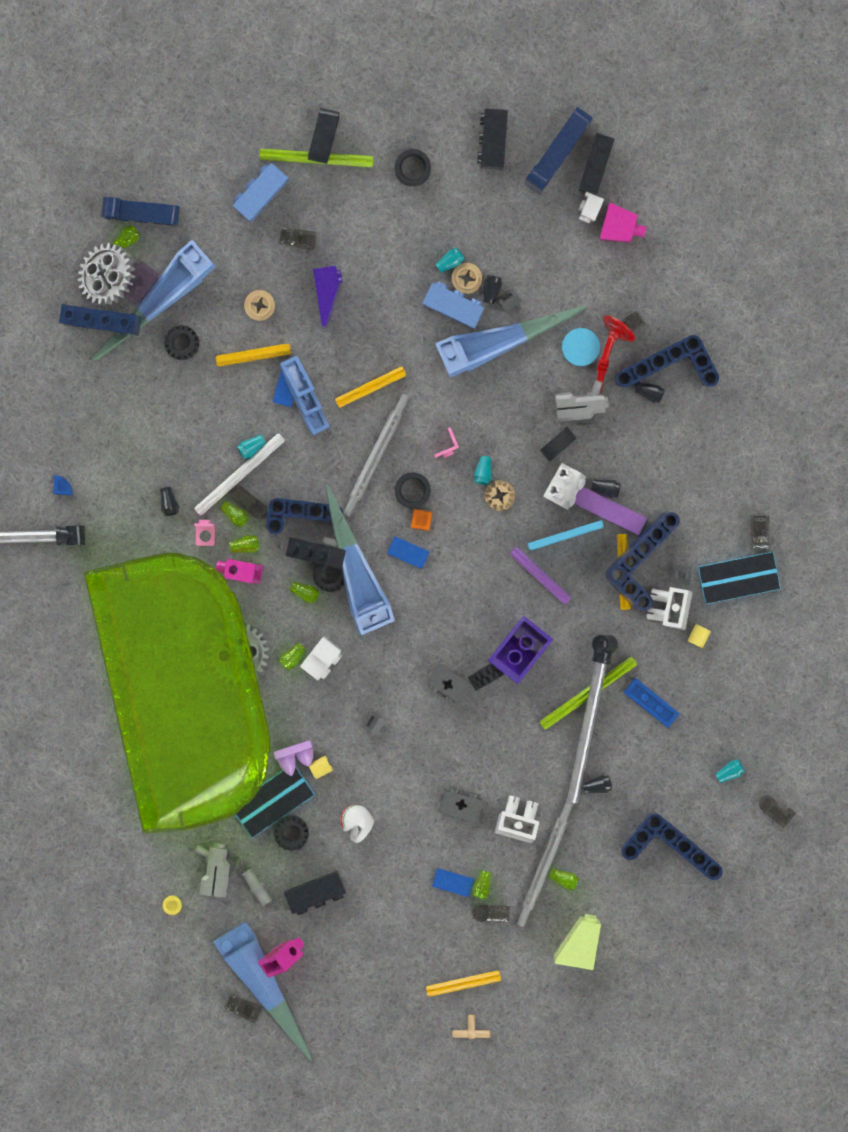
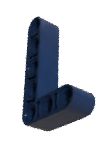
M577 107L537 166L535 165L530 171L524 185L541 195L543 189L548 185L554 173L559 169L565 157L570 153L593 117Z
M691 335L621 370L615 376V383L621 388H626L686 357H689L701 383L705 387L715 386L719 381V374L701 339L696 335ZM689 339L696 340V349H690L688 347L687 343ZM672 348L680 350L679 358L671 356L670 351ZM659 356L663 359L661 367L654 365V357ZM698 356H703L706 359L705 366L697 365L696 359ZM638 365H643L646 368L645 375L641 376L636 373ZM707 373L714 375V383L709 384L705 381ZM621 374L628 375L629 382L627 384L619 382Z
M674 512L662 513L606 570L605 577L607 581L636 610L647 611L651 609L653 599L631 574L678 527L680 518ZM667 516H670L672 518V524L670 526L666 524ZM655 529L659 532L657 539H654L652 536ZM642 542L646 545V550L643 553L639 550V545ZM628 556H630L633 560V563L630 567L626 564V559ZM614 570H618L620 574L617 580L612 575ZM629 583L633 588L630 594L626 592V586ZM641 597H643L646 601L644 607H640L639 605V599Z
M656 812L649 813L621 847L623 857L627 860H634L657 835L709 879L718 880L723 873L722 867ZM654 816L660 820L657 826L649 824L650 819ZM667 829L674 830L672 838L664 837V832ZM641 831L647 833V838L644 841L637 839V835ZM683 841L689 843V847L685 851L679 850V844ZM633 846L635 848L634 854L626 855V847ZM698 853L702 854L703 861L695 863L693 860L694 856ZM717 866V874L710 875L708 873L709 868Z

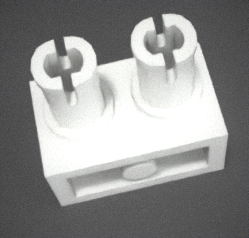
M561 463L543 497L568 510L575 503V496L578 491L584 487L586 476Z
M670 587L669 592L653 588L651 593L657 594V596L651 595L652 599L665 602L667 605L666 610L651 607L648 612L654 614H647V619L662 621L666 627L686 630L693 593L689 590Z
M508 796L506 809L499 814L494 833L532 843L536 838L540 822L534 820L539 804L534 802L532 805V801H527L524 816L522 817L516 815L520 798L516 797L514 799V796Z

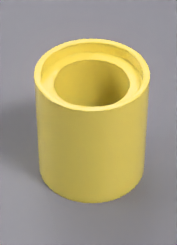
M695 624L687 641L703 649L711 631Z
M326 755L313 761L309 766L315 779L333 771Z

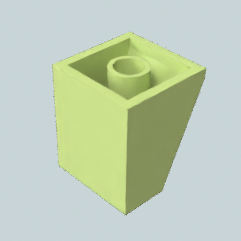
M585 914V917H579L554 954L555 964L590 970L594 969L601 923L595 915Z

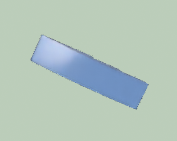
M298 356L280 363L285 380L311 436L328 429L330 426L321 411L322 406L314 393L315 389Z

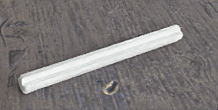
M276 434L195 507V511L199 515H203L285 441L280 434Z

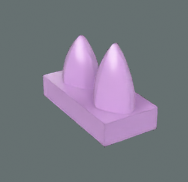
M309 740L275 751V759L283 771L292 776L295 770V756H297L302 764L310 766L313 760L314 747Z

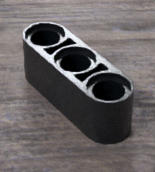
M320 108L308 160L324 164L328 163L340 112Z

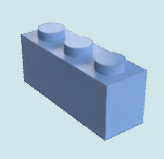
M272 163L269 165L265 164L259 171L260 176L256 180L253 178L246 185L248 189L243 194L239 193L233 200L235 203L233 207L249 222H252L289 181V178Z
M441 282L432 283L422 305L475 329L484 310V307L481 306L482 302L474 298L470 301L464 298L465 294L457 290L451 292L447 290L448 286Z

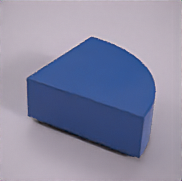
M54 475L53 494L73 495L69 482L61 476Z

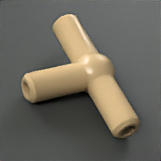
M468 1015V1030H453L452 1037L469 1038L471 1040L475 1038H490L491 1031L475 1030V1015Z

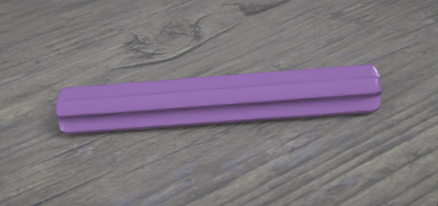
M514 548L510 555L563 604H567L571 596L520 549Z

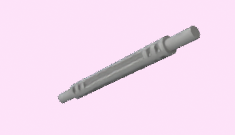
M402 394L395 410H392L350 494L351 498L343 512L344 515L350 517L357 501L361 500L402 417L401 413L409 396Z
M566 801L561 816L556 820L522 905L523 910L517 922V925L524 927L530 911L535 906L568 824L567 819L574 804L572 802Z

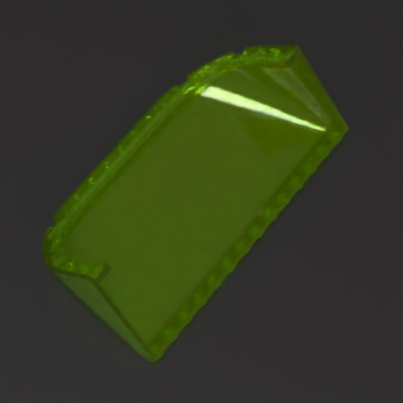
M181 553L157 554L85 571L84 577L143 834L189 830L224 820L238 813L241 808L254 798L265 779L269 766L267 764L268 753H270L271 746L269 728L244 618L234 591L230 590L226 584V579L211 565L194 556H187Z

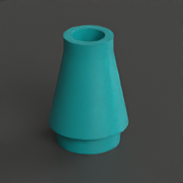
M455 247L454 249L451 248L435 265L443 273L461 265L465 258L460 250Z
M260 434L240 442L236 447L243 459H250L266 444V441Z
M480 456V461L473 475L474 483L489 485V481H492L491 457Z
M732 759L715 775L719 782L723 783L741 777L745 770L739 759L735 761Z

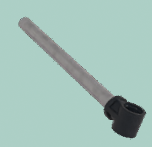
M85 525L66 526V528L57 526L56 530L0 532V543L56 542L57 545H62V543H66V545H85Z
M597 635L592 641V648L594 650L592 661L595 662L567 797L568 802L578 803L606 665L611 664L612 653L618 647L617 639L613 635Z

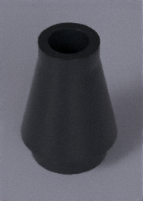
M487 275L486 279H484L483 302L495 303V299L503 284L501 283V277Z
M638 382L635 393L640 394L654 404L655 402H661L665 389L661 388L660 385Z
M594 479L591 490L611 499L613 497L618 498L621 483H618L617 480Z
M165 487L160 489L161 512L164 513V516L178 514L180 506L172 492V488Z
M603 774L583 783L585 794L608 793V791L612 790L609 775L604 776Z

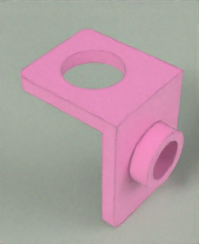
M450 427L448 431L455 446L435 454V458L441 455L443 458L454 454L453 450L459 448Z
M199 520V524L194 523V526H196L195 544L197 546H214L215 524H211V520ZM204 530L209 531L211 534V538L207 542H203L200 539V533Z

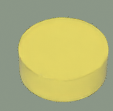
M171 895L165 898L163 910L167 914L175 915L180 912L182 902L179 897Z

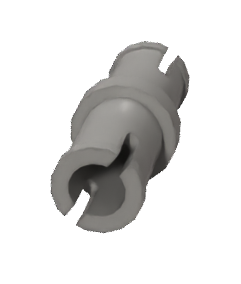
M252 868L242 874L251 888L250 892L254 893L261 907L272 901L263 887V882L259 881Z

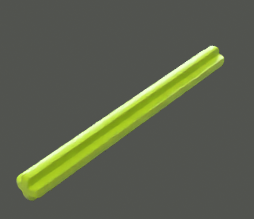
M260 149L259 153L260 160L324 164L308 160L309 152ZM330 153L327 164L373 167L374 158L373 156Z
M629 657L605 674L601 690L637 665L634 658ZM590 686L540 720L541 726L544 729H548L586 702Z

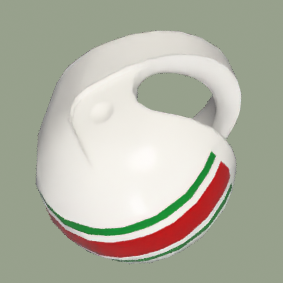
M357 804L346 807L340 816L341 828L343 831L351 829L350 839L355 843L361 842L368 835L374 824V819L370 812L364 806Z

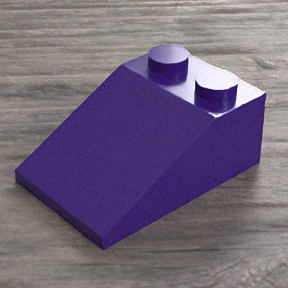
M336 266L313 269L323 329L328 327L340 290L339 283H343L342 272L337 270Z
M523 615L488 661L518 685L554 639Z

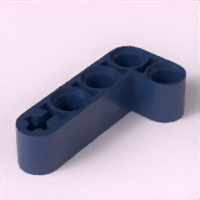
M103 197L101 217L107 220L111 218L117 221L129 222V220L139 223L153 222L160 225L178 226L180 206Z
M275 498L269 503L266 523L267 530L271 534L281 533L284 530L286 517L332 522L331 515H326V519L323 518L325 513L324 506L328 507L327 511H330L329 504ZM276 501H280L283 504V509L280 512L273 510L272 506ZM297 503L302 506V512L298 515L294 514L291 509ZM313 506H319L321 509V514L318 517L311 515V508ZM274 520L279 521L281 524L278 531H273L270 528V524Z

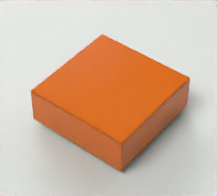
M414 509L410 528L429 531L433 512Z

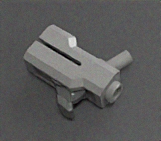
M595 380L592 392L587 393V395L574 396L571 392L555 394L557 421L580 420L590 428H597L598 424L594 421L595 414L606 413V408H609L608 397H604L603 393L599 394L603 382Z
M214 843L213 846H210L209 850L198 845L195 852L206 857L205 861L208 863L207 873L201 878L199 894L226 898L229 876L240 867L241 858H238L236 861L227 858L228 848L223 843Z

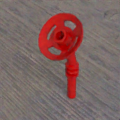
M609 315L604 316L602 319L609 331V336L597 364L598 374L596 380L604 382L605 373L608 372V364L610 363L608 359L615 340L620 339L626 342H633L635 340V335L623 322Z

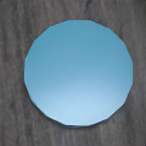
M586 328L571 330L562 342L563 355L569 363L575 366L589 365L596 360L600 352L599 339L594 332Z

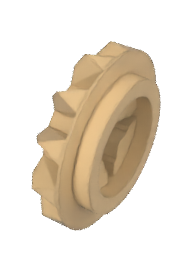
M463 263L454 269L452 284L459 292L463 294L473 293L481 286L482 273L476 265ZM469 270L470 277L475 281H469L465 287L464 280L459 276H465Z
M256 290L246 297L244 308L250 318L256 321H264L273 314L275 301L268 292ZM262 297V303L268 308H261L257 314V307L252 303H258Z
M497 480L487 486L484 494L485 501L493 510L503 511L513 504L515 491L508 482ZM497 487L500 492H508V494L503 496V504L499 499L491 498L497 494Z

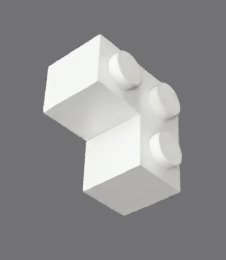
M323 636L300 667L316 680L320 678L325 679L331 671L328 667L331 664L336 665L343 656L340 654L342 649Z

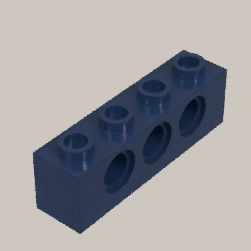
M62 304L59 323L67 326L139 336L141 317L134 314Z

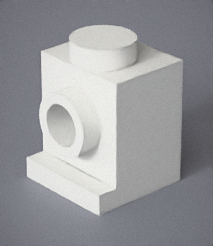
M586 192L584 197L587 198V201L583 200L580 205L579 211L582 213L579 220L590 223V221H595L604 199Z

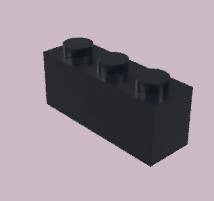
M485 108V113H481L480 125H484L483 133L479 132V144H482V152H478L477 163H481V168L504 170L508 110Z
M596 133L578 191L589 192L597 196L615 138Z
M289 538L285 556L342 569L346 550Z
M338 870L284 891L292 914L297 913V915L308 912L307 908L313 906L315 908L326 905L325 901L333 899V902L344 898L343 894H346V889Z

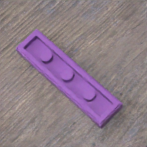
M585 487L579 490L575 496V505L637 535L640 534L647 520L646 517Z

